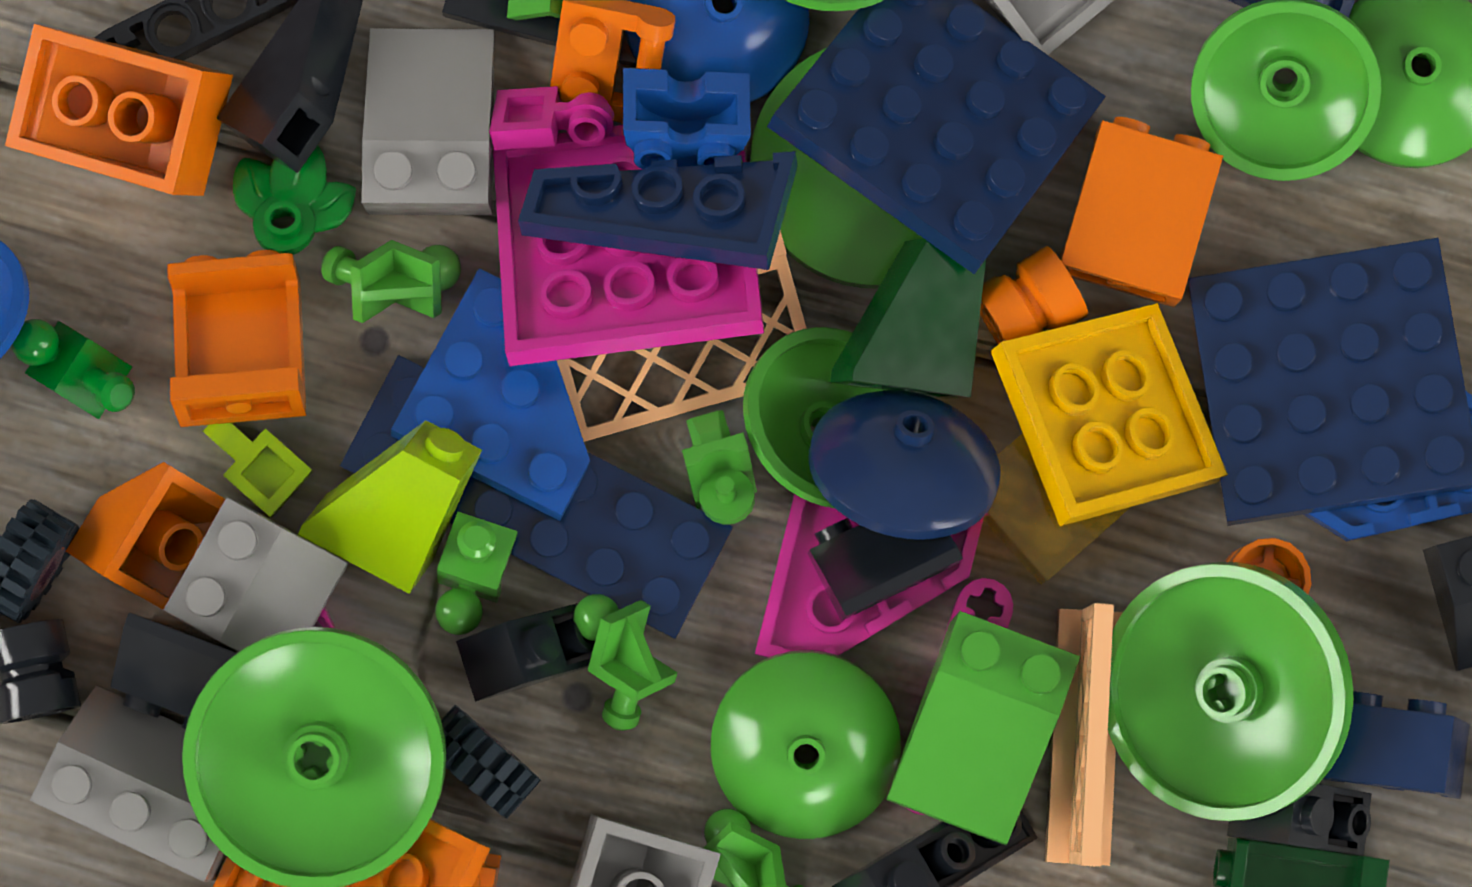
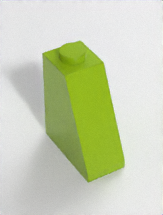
M425 420L327 493L302 524L298 535L410 594L436 555L482 449L466 442L456 432L447 428H440Z

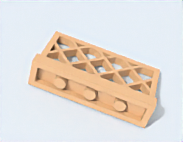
M781 231L779 232L769 270L758 269V275L776 270L783 295L771 317L762 313L763 322L767 324L764 327V333L759 336L749 356L719 339L706 341L690 372L687 373L658 357L657 354L661 347L652 348L650 352L646 349L633 350L644 356L646 360L629 390L597 373L607 354L597 355L590 369L571 358L557 360L584 442L744 396L747 383L744 380L751 367H754L756 364V358L773 328L787 335L807 329L786 257L787 252ZM785 306L787 307L793 330L777 322ZM713 345L745 362L731 386L716 389L696 378ZM653 362L685 379L671 403L656 406L636 395ZM570 367L586 375L578 391L576 390ZM592 380L625 397L612 420L587 427L580 401ZM691 384L707 391L706 393L684 399ZM631 401L647 409L623 416Z
M1094 603L1082 610H1057L1056 647L1078 655L1080 659L1051 736L1045 862L1070 863L1081 866H1110L1116 748L1108 732L1112 634L1114 626L1123 613L1114 612V604Z

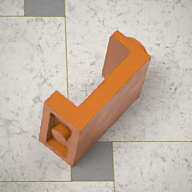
M1118 116L1114 118L1113 123L1102 120L1095 134L1091 157L1068 236L1059 259L1065 265L1072 278L1175 308L1183 298L1223 155L1209 152L1211 144L1193 136L1176 134L1172 141L1149 134L1151 127L1135 119Z
M258 250L248 254L247 257L218 259L213 256L199 255L190 257L184 262L168 264L167 276L173 293L175 377H170V401L180 427L307 416L301 281L293 254H280L274 250Z

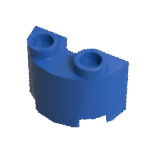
M623 68V132L626 145L634 152V163L641 169L650 167L651 161L675 159L677 160L678 167L714 164V157L733 156L743 151L751 137L750 74L705 72L704 76L698 80L682 82L671 78L668 70Z

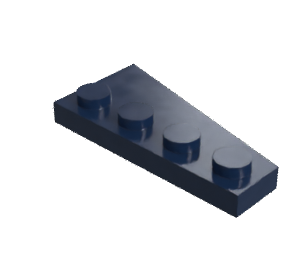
M796 151L773 153V160L742 162L741 155L714 157V164L678 167L676 159L651 161V166L645 169L619 171L616 164L534 169L518 219L522 236L769 270L798 167Z

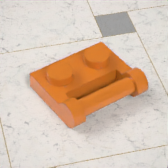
M563 0L550 87L558 86L562 102H570L578 95L587 92L601 95L613 109L614 121L620 122L623 125V93L614 92L624 30L636 32L641 38L636 69L661 70L665 42L671 40L674 33L676 21L674 14L661 7L627 0Z

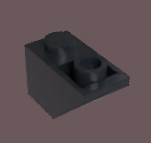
M578 603L503 622L456 641L475 702L523 689L587 668L595 641L582 637L573 620L574 610Z
M1317 784L1302 798L1276 812L1248 820L1229 821L1227 836L1364 856L1366 837L1371 827L1370 804L1372 793Z

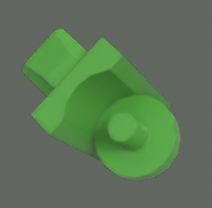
M723 410L688 419L686 422L693 445L690 448L683 449L682 453L696 508H702L708 518L723 525L736 524L744 520L752 512L755 504V493L757 492L744 432L730 435Z

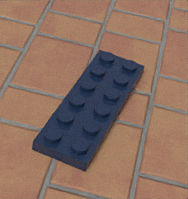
M400 355L397 356L340 467L354 474L398 441V439L391 436V428L424 370L423 367ZM587 452L590 458L589 468L561 521L470 476L450 524L453 525L458 511L518 531L511 552L512 556L587 595L603 594L610 597L617 604L619 610L640 600L646 602L651 606L646 625L675 640L733 529V526L729 524L723 525L712 521L702 510Z

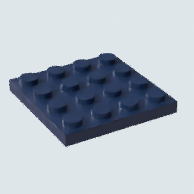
M883 0L877 4L860 8L855 12L776 110L767 127L975 275L1106 96L1029 41H1023L1015 31L971 0Z
M1439 237L1188 278L1213 439L1228 474L1220 478L1227 526L1472 488V424Z

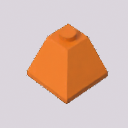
M162 462L98 497L65 552L100 575L163 610L223 505L225 498Z

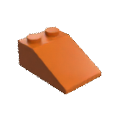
M34 24L5 146L171 195L204 196L222 124L217 119V116L227 103L233 75L179 59Z

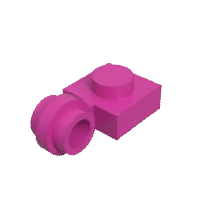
M558 86L497 90L489 133L494 150H530L542 147H556L558 130H566L571 139L580 145L593 146L602 142L612 132L614 112L607 100L596 93H582L570 102H562Z

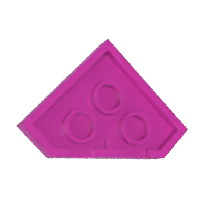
M794 494L755 655L769 658L789 651L815 650L839 656L970 576L984 517L968 529L951 535L963 557L954 567L841 621L812 564L808 551L819 545L814 534L847 517L835 508L809 502ZM850 520L853 528L859 526V524Z

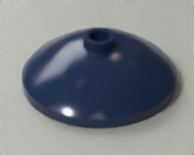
M902 390L875 391L856 395L836 404L825 413L816 425L809 448L810 471L816 486L826 500L855 523L872 531L898 538L935 539L957 534L968 529L981 520L989 511L995 500L1000 483V463L996 450L979 426L964 413L948 403L916 392Z

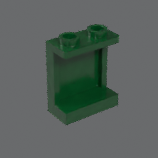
M1228 838L1227 850L1218 849L1213 868V887H1386L1390 860Z

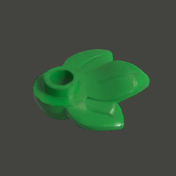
M318 145L299 173L294 172L275 160L272 166L258 160L244 157L239 161L233 175V194L236 205L243 213L253 219V231L257 242L265 250H274L280 254L291 253L295 255L309 245L315 233L339 227L349 217L356 198V188L354 186L336 181L327 182L325 157ZM281 217H292L295 219L294 223L285 229L273 226L274 221Z

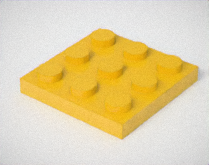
M1158 303L1003 341L990 351L1059 526L1212 485L1220 481L1221 477L1228 475Z

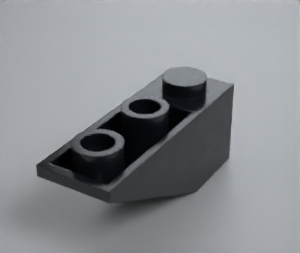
M298 0L217 116V119L253 148L294 172L299 173L334 122L363 0Z
M1022 809L1006 845L940 821L873 860L832 887H961L1038 837Z

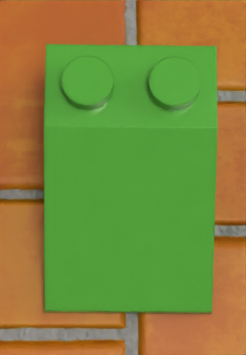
M959 611L949 623L886 800L1006 845L1060 716L1080 656Z

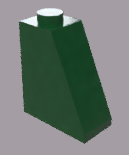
M924 238L905 241L833 366L830 383L879 390L910 391L943 399L971 397L986 260L974 275Z

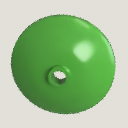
M1263 0L1246 6L1230 15L1217 26L1203 44L1194 65L1191 81V102L1196 123L1202 136L1211 144L1210 147L1216 154L1223 155L1224 161L1242 172L1258 178L1278 181L1310 178L1331 170L1349 158L1370 133L1378 115L1382 93L1378 61L1364 33L1341 12L1314 0ZM1282 68H1289L1296 73L1295 79L1288 84L1276 82L1273 75Z
M1359 0L1354 3L1349 19L1364 33L1374 50L1379 65L1382 90L1380 107L1375 123L1367 138L1357 150L1376 161L1402 168H1426L1441 165L1472 148V3L1468 0ZM1417 57L1426 59L1431 65V75L1428 77L1416 75L1411 67L1412 59Z
M815 327L802 329L784 336L759 358L750 372L745 386L743 416L749 441L767 471L781 485L795 495L809 502L834 508L816 486L810 471L809 448L813 435L811 426L816 427L825 413L836 404L856 395L882 390L830 383L831 370L851 337L852 332L837 328Z
M797 650L777 654L760 661L745 671L731 685L721 700L715 714L711 733V757L714 772L722 791L734 808L758 827L776 835L796 839H815L835 835L850 829L867 818L880 805L889 792L901 755V737L897 716L891 701L879 683L868 672L848 659L815 650ZM803 744H809L814 746L819 754L814 762L803 764L794 757L795 750Z

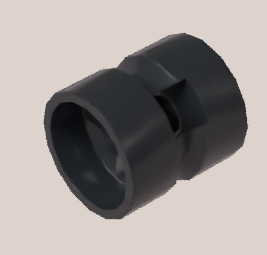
M63 619L32 622L0 630V724L36 719L81 707L75 673L63 668L62 661L70 654Z

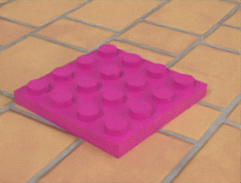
M623 125L613 126L610 135L599 144L593 146H584L576 143L566 132L558 133L556 147H542L530 150H494L493 148L505 353L509 366L764 333L757 268L522 236L518 219L534 169L616 164L619 171L641 169L634 163V152L626 145ZM744 148V150L738 153L737 155H741L742 162H747L746 151Z

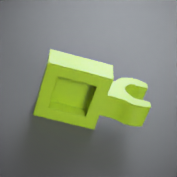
M232 423L208 425L202 431L235 460L223 476L271 518L314 472L266 428L253 442Z

